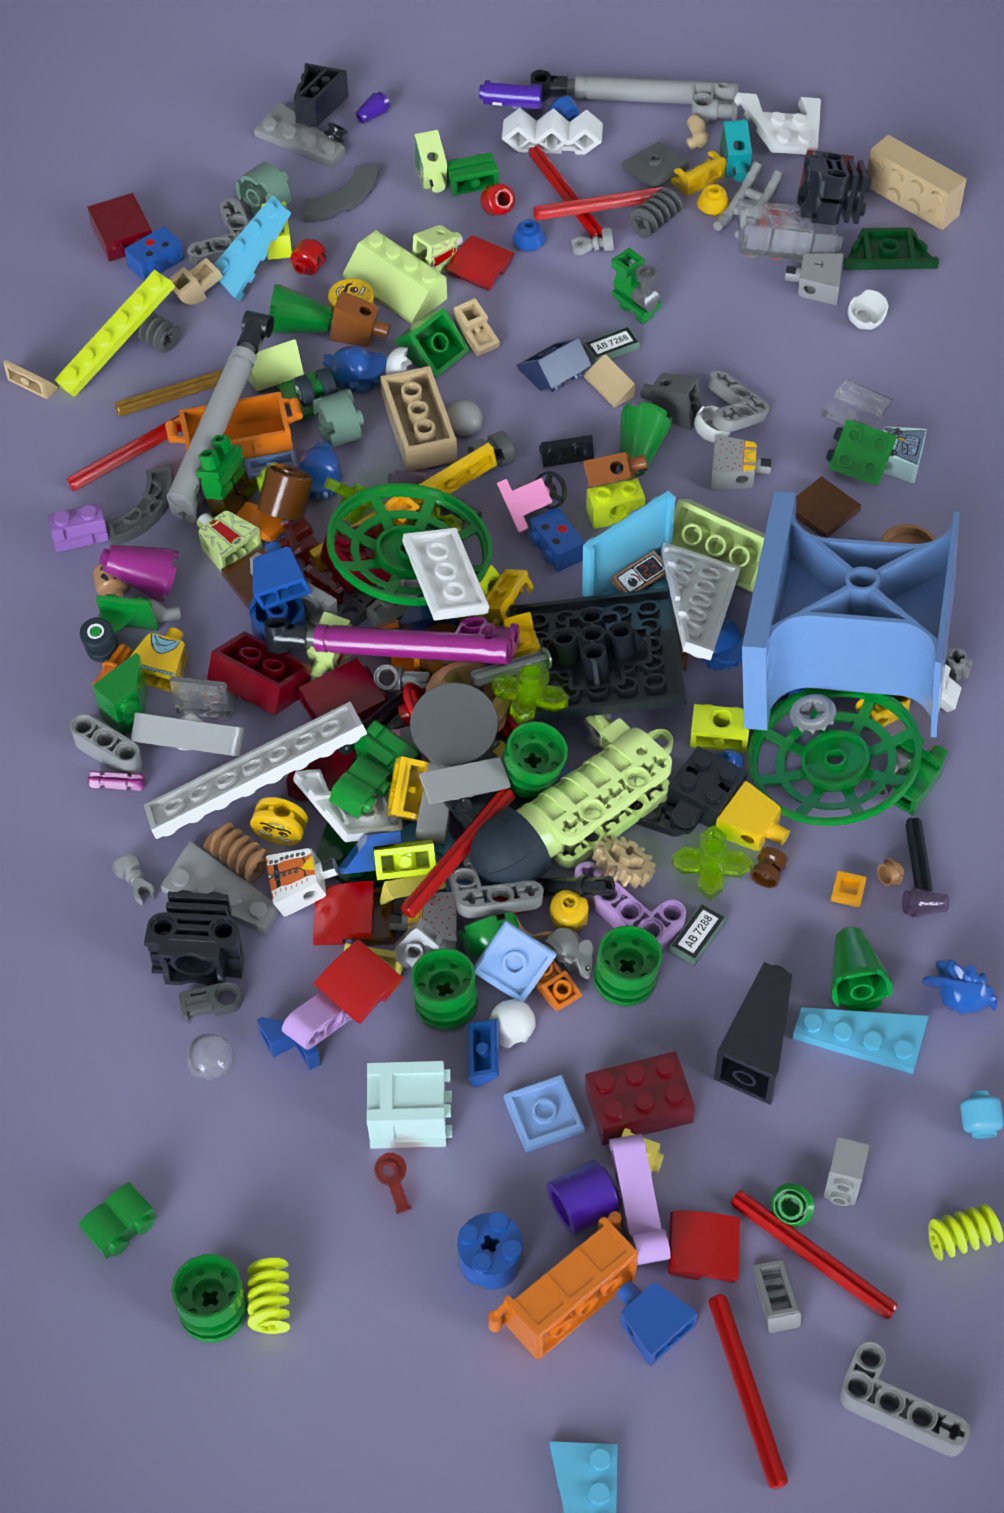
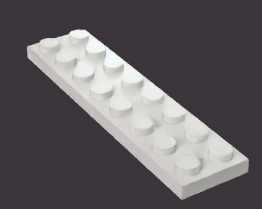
M348 702L144 804L150 828L155 838L158 839L162 836L172 835L178 828L188 823L198 822L204 815L214 810L224 809L230 802L240 797L249 796L258 788L268 783H275L284 775L294 770H301L310 762L320 757H327L334 753L336 749L360 740L367 732L351 702Z

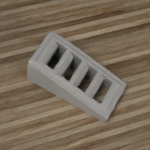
M784 1259L752 1265L769 1333L799 1328L801 1326V1312ZM778 1274L781 1276V1278L763 1281L764 1277ZM781 1287L784 1288V1289H781V1290H776V1291H771V1292H767V1291H766V1290H771V1289H776V1288H781ZM787 1300V1302H784V1303H779V1304H774V1305H771V1304H770V1303H774V1302H779V1301Z

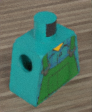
M747 119L723 121L719 150L720 156L726 159L725 176L734 177V180L737 182L744 181L747 173L750 171L752 159ZM737 141L738 147H733L734 142Z

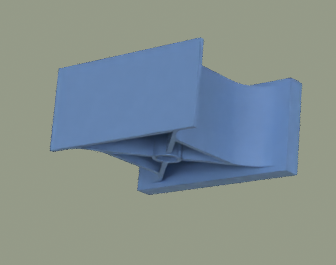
M774 491L742 644L745 729L767 730L771 708L784 694L800 688H819L900 695L911 698L926 709L931 719V737H937L955 591L960 512L954 511L953 522L944 535L936 540L922 544L825 538L808 533L797 523L795 492Z

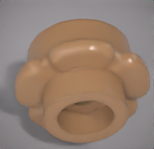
M887 858L884 860V863L877 867V876L884 886H898L903 881L904 869L899 862H894L893 859Z

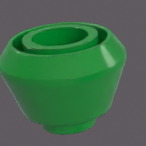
M785 1183L774 1191L771 1198V1209L782 1222L792 1227H799L806 1224L813 1216L814 1200L810 1192L802 1185Z

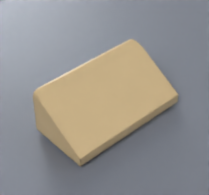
M606 354L584 374V378L614 408L635 397V383Z
M7 360L3 362L9 381L45 399H49L58 389V386Z

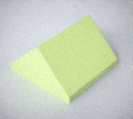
M294 339L264 349L255 354L257 359L248 381L258 392L304 375L296 340Z

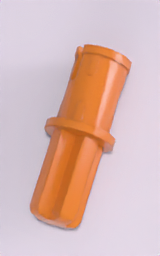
M120 644L110 659L103 662V668L92 685L127 660L132 654V649L126 644Z

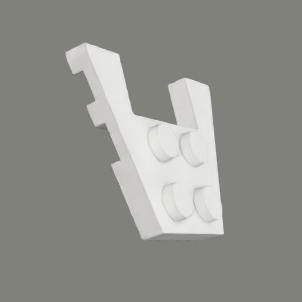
M736 94L735 103L737 106L741 105L744 108L745 117L748 121L755 123L757 126L756 132L772 153L813 154L814 150L817 151L820 98L801 97L798 102L801 114L763 112L757 94Z
M320 769L295 771L293 780L345 842L359 841L363 835L397 831H400L401 834L402 819L386 816L390 790L384 798L378 797L377 803L370 814L364 813L357 819L329 801L331 792L328 790Z

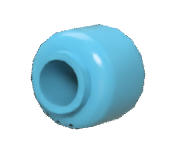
M989 1091L970 1092V1098L965 1099L960 1104L963 1130L971 1134L974 1139L996 1137L997 1131L1001 1130L1004 1126L1001 1101L996 1097L989 1096Z

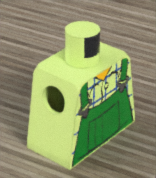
M438 130L415 134V166L423 188H431L435 193L442 192L447 184V162ZM431 152L433 158L427 159V155Z

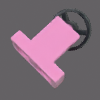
M553 471L543 472L537 476L535 481L513 491L507 479L497 483L519 534L529 530L523 516L542 507L546 509L560 507L567 497V486L564 479ZM547 475L545 482H543L542 477ZM552 476L561 485L562 497L557 494L556 486L552 483ZM551 498L559 502L555 506L549 505L553 503Z

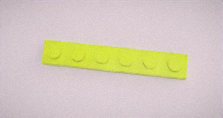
M154 270L54 379L57 385L76 397L175 288L172 281Z

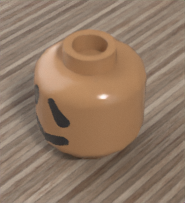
M98 563L93 569V580L98 595L115 594L122 598L123 594L127 593L130 589V585L104 572L103 565Z

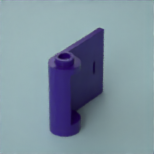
M485 80L484 85L480 84L479 99H483V104L509 106L515 109H541L547 100L542 99V85L539 84L525 86L491 83V80Z

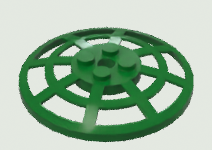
M387 483L356 492L346 498L336 508L327 529L329 556L335 568L348 582L370 596L386 602L408 606H428L425 597H409L395 594L396 592L423 594L421 587L399 586L403 579H417L408 554L404 553L406 549L402 541L403 534L427 531L425 530L427 524L438 530L451 528L446 523L431 516L435 503L451 510L467 522L469 526L458 531L461 541L475 534L478 537L482 549L481 565L472 564L475 574H477L479 583L483 580L490 565L492 541L483 520L463 501L436 488L410 483ZM409 497L425 501L420 512L407 510L387 512L382 498ZM371 502L376 515L365 520L356 530L342 522L352 510L362 504ZM392 520H414L416 521L415 526H395ZM379 523L384 528V531L377 540L364 535L370 528ZM337 531L352 539L351 555L353 561L339 560L334 547ZM361 543L374 549L375 559L362 561L359 554V544ZM382 568L392 576L389 582H385L369 570ZM350 571H360L371 582L383 587L384 590L382 591L366 584Z
M807 688L795 693L771 709L767 730L756 729L748 749V766L755 788L773 800L766 792L764 786L781 784L789 796L801 803L795 811L778 804L781 807V815L794 821L818 826L852 824L871 818L888 809L913 784L922 760V740L918 725L911 713L900 701L889 694ZM820 694L828 698L851 697L864 699L858 714L836 712L837 715L834 717V722L853 723L850 731H829L827 725L825 731L817 730L818 735L811 739L806 746L795 741L808 730L801 732L796 727L786 737L771 730L778 721L790 713L793 704L806 695ZM875 704H879L894 713L907 729L891 737L882 725L869 718ZM813 708L811 720L816 718L817 712L815 708ZM866 727L876 733L882 739V742L868 747L860 735ZM765 739L779 746L776 757L777 774L759 775L758 757ZM912 739L914 759L909 776L894 774L897 763L895 747ZM788 751L801 757L802 769L785 772V760ZM887 751L888 763L886 771L881 772L870 769L871 758ZM838 757L843 759V761L839 764L829 763V761L833 758ZM806 779L814 786V789L808 797H805L796 791L790 782ZM864 779L878 782L876 786L864 795L856 796L853 787L860 784ZM887 784L901 786L883 802L863 811L861 804L875 797ZM826 791L842 792L845 798L844 802H819ZM813 808L820 810H843L849 808L851 815L829 818L808 816L807 814Z

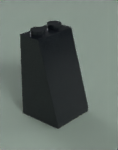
M764 962L717 1051L714 1080L771 1105L779 1072L793 974L787 972L786 969L779 965H770Z

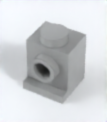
M419 918L396 942L393 950L397 953L395 958L403 967H413L414 963L422 955L440 947L443 936L422 918ZM412 946H415V947L419 948L420 952L417 953V952H416L413 948H411V947H412Z

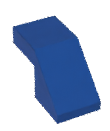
M400 831L363 835L339 866V874L375 871L373 847L401 843Z
M265 1017L257 1019L259 1034L273 1058L296 1047L309 1070L321 1065L316 1046L306 1050L282 1032L284 1022Z

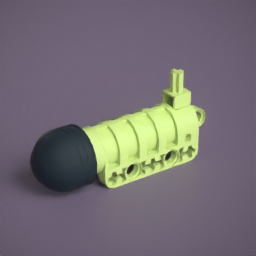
M605 715L588 716L586 721L600 734V746L604 750L583 762L582 766L575 771H571L562 777L554 786L548 787L530 803H526L518 810L506 807L478 828L470 846V861L473 868L477 871L479 879L488 886L521 881H536L551 869V858L564 868H574L594 854L593 850L603 836L610 838L611 835L619 836L637 823L640 818L645 817L656 809L660 803H664L667 800L668 785L670 784L667 778L672 770V758L669 755L673 748V736L665 729H655L647 734L636 727L630 729L621 718L611 722ZM664 739L668 745L662 748L654 740ZM660 787L662 788V792H660V791H658V790H654V791L651 793L652 788H656V789H658V788H660ZM636 800L643 804V807L639 810H632L628 807ZM617 818H619L618 824H616L615 822H611L608 824V820H616ZM592 832L599 836V839L595 842H588L584 839ZM566 850L570 853L574 850V856L570 854L564 856V851Z

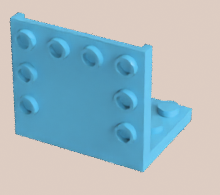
M667 491L661 496L654 497L647 505L639 510L632 511L628 517L617 524H612L606 531L597 537L590 538L583 545L582 597L620 593L611 583V578L653 550L663 560L661 554L663 542L672 544L676 498L673 494ZM667 576L646 590L669 587Z

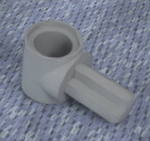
M382 665L374 673L375 684L380 689L391 693L399 692L408 682H413L420 688L426 689L430 680L429 672L405 671V668L402 666ZM393 671L395 680L391 685L386 686L384 684V676L388 672Z

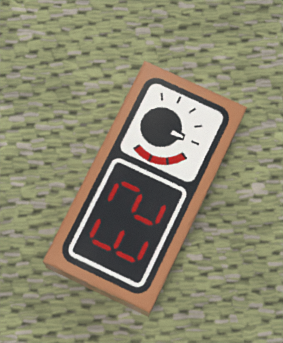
M653 550L611 578V583L620 593L646 590L666 577L663 560Z

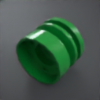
M528 722L514 729L508 738L501 760L511 785L508 789H511L519 797L537 798L541 792L556 784L567 760L568 751L564 737L556 728L546 723Z
M627 925L608 931L601 939L593 979L595 988L604 999L612 1004L625 1007L636 1006L651 996L654 992L663 957L661 945L655 936L644 928Z
M441 948L425 953L414 963L410 975L416 1014L421 1021L432 1029L443 1031L458 1029L467 1024L476 1014L479 1004L474 965L470 959L458 950Z
M202 1254L190 1258L180 1266L173 1278L171 1292L183 1329L192 1338L207 1343H217L232 1337L241 1329L248 1313V1302L238 1268L229 1259L218 1254Z

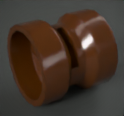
M763 847L757 857L758 863L751 870L750 877L756 884L762 887L775 888L778 886L781 878L780 871L785 869L788 858L782 851L776 848Z

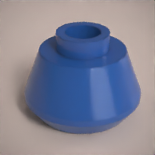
M568 95L558 97L549 109V111L555 109L569 122L579 116V109L576 103Z
M528 219L518 224L513 233L512 241L520 250L531 252L543 246L545 234L538 222Z

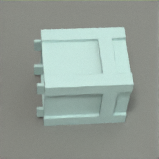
M443 1061L367 1063V1127L370 1149L446 1146V1138H452V1125H446V1117H451V1104L446 1103H452V1091L445 1090V1082H450V1069L444 1070Z

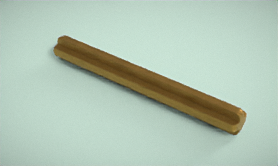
M223 369L116 401V412L119 416H124L215 388Z

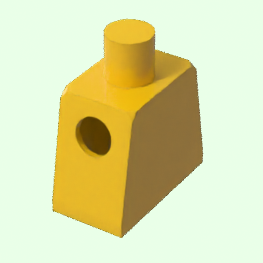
M745 781L717 818L715 836L754 851H759L768 839L782 846L786 842L790 830L779 825L781 807Z

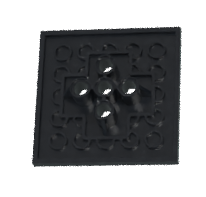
M669 587L510 606V617L527 612L531 613L534 631L541 648L545 647L548 649L552 658V666L548 670L540 668L512 677V716L514 725L533 721L542 722L686 705L679 631Z

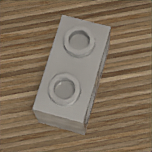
M841 1137L837 1138L824 1199H828L838 1206H855L870 1145Z

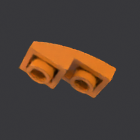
M245 501L244 506L236 516L258 527L261 540L271 542L278 538L279 534L288 527L287 523L281 524L284 522L281 518L265 514L258 510V505Z
M554 959L535 985L536 990L556 1012L583 996L567 971L562 972Z

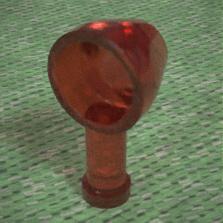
M385 1153L377 1159L374 1165V1174L380 1183L389 1186L396 1206L395 1211L398 1215L412 1209L411 1205L408 1204L401 1184L406 1175L407 1167L400 1155ZM383 1167H391L394 1172L393 1176H385Z

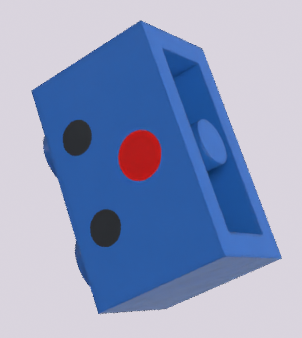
M165 226L125 248L128 267L143 281L154 270L162 273L184 260L181 240Z
M558 507L530 519L528 536L533 546H538L545 562L551 564L557 572L583 561V545L585 541Z

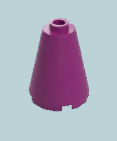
M110 544L108 549L103 548L99 564L103 565L104 572L149 597L164 602L163 595L168 596L176 574L177 567L172 565L173 558L178 559L179 552L172 548Z

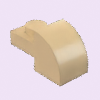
M205 258L190 271L183 267L171 276L169 280L175 286L172 292L183 303L193 305L207 299L204 292L222 279L223 276Z
M476 298L454 307L453 318L455 326L477 357L499 347L500 341L488 325V316Z

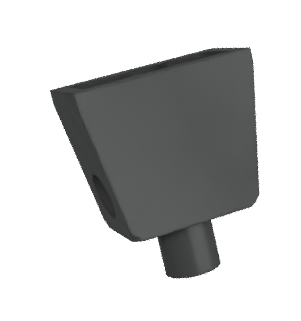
M662 373L653 385L645 383L641 388V398L650 400L652 404L667 411L666 417L668 419L672 418V424L692 430L696 414L702 407L698 377Z

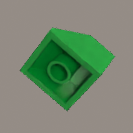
M444 307L429 312L394 339L399 347H406L408 349L406 357L412 361L413 365L418 368L430 366L434 378L470 351L469 346Z
M137 653L133 654L92 685L101 719L124 736L133 729L135 712L145 713L147 684L140 655Z

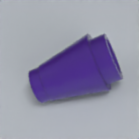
M382 92L372 93L355 112V115L364 124L387 113L390 102Z

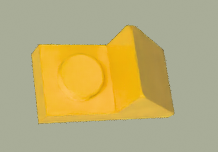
M530 612L503 619L502 627H510L512 623L519 625V645L513 657L514 659L538 652L541 646L534 631Z

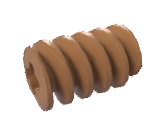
M231 822L225 823L209 834L204 843V849L211 851L213 856L219 858L222 863L227 864L230 869L236 871L239 876L244 877L247 882H255L266 869L268 850L265 848L259 849V844L256 841L251 842V837L248 835L242 836V831L234 829V825Z

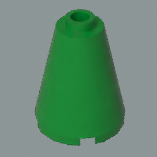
M274 284L269 315L274 317L272 334L327 332L328 327H332V307L283 285Z
M632 402L627 403L623 406L620 419V453L627 452L631 455V458L645 455L649 467L671 428L672 418L668 419L666 417L667 411L657 405L640 402L639 406H631ZM620 464V469H621V471H623V465H622V464ZM646 471L635 473V477L644 475Z
M846 927L835 936L830 990L832 1000L836 1006L839 1007V1004L846 1006L849 1011L866 1012L878 1008L882 1005V999L887 995L889 999L892 995L893 985L891 978L864 931L857 927Z

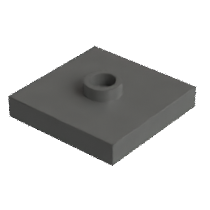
M657 142L623 161L622 167L649 187L655 188L677 176L673 171L674 169L681 168L683 171L689 169V161L660 142Z

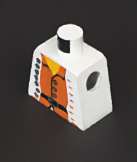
M309 848L266 856L273 904L284 917L324 898L327 894L324 879L339 875L338 866L334 858L321 862L313 850Z

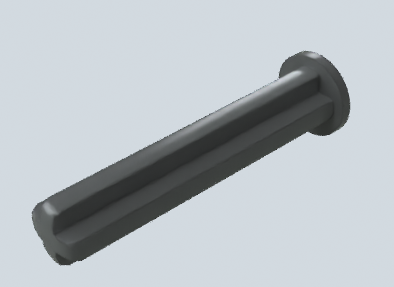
M542 647L538 652L512 659L509 665L494 664L470 672V682L474 687H480L540 668L548 670L552 666V658L548 649Z

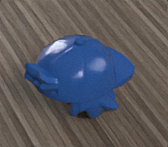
M355 345L343 347L333 355L324 354L323 365L331 371L334 380L338 382L341 388L350 389L353 393L356 390L369 392L373 389V385L380 383V376L386 369L387 360L386 356L382 353L367 352L362 346Z
M328 441L321 445L317 443L314 447L305 451L300 458L298 468L305 470L313 477L310 499L315 497L318 500L321 498L329 499L330 496L334 497L341 491L340 485L342 484L341 478L343 476L341 474L339 458L332 451L333 448L329 445Z
M726 617L724 618L711 660L700 658L709 669L713 668L714 671L723 670L725 667L731 670L732 666L738 667V663L742 662L744 636L740 634L735 622Z
M948 959L947 961L939 960L936 961L938 976H925L922 979L921 983L923 985L940 989L943 1004L948 1009L959 1012V1015L976 1013L987 1006L996 1011L998 1006V997L994 995L995 990L986 984V974L981 973L978 975L975 967L972 965L964 969L953 959Z

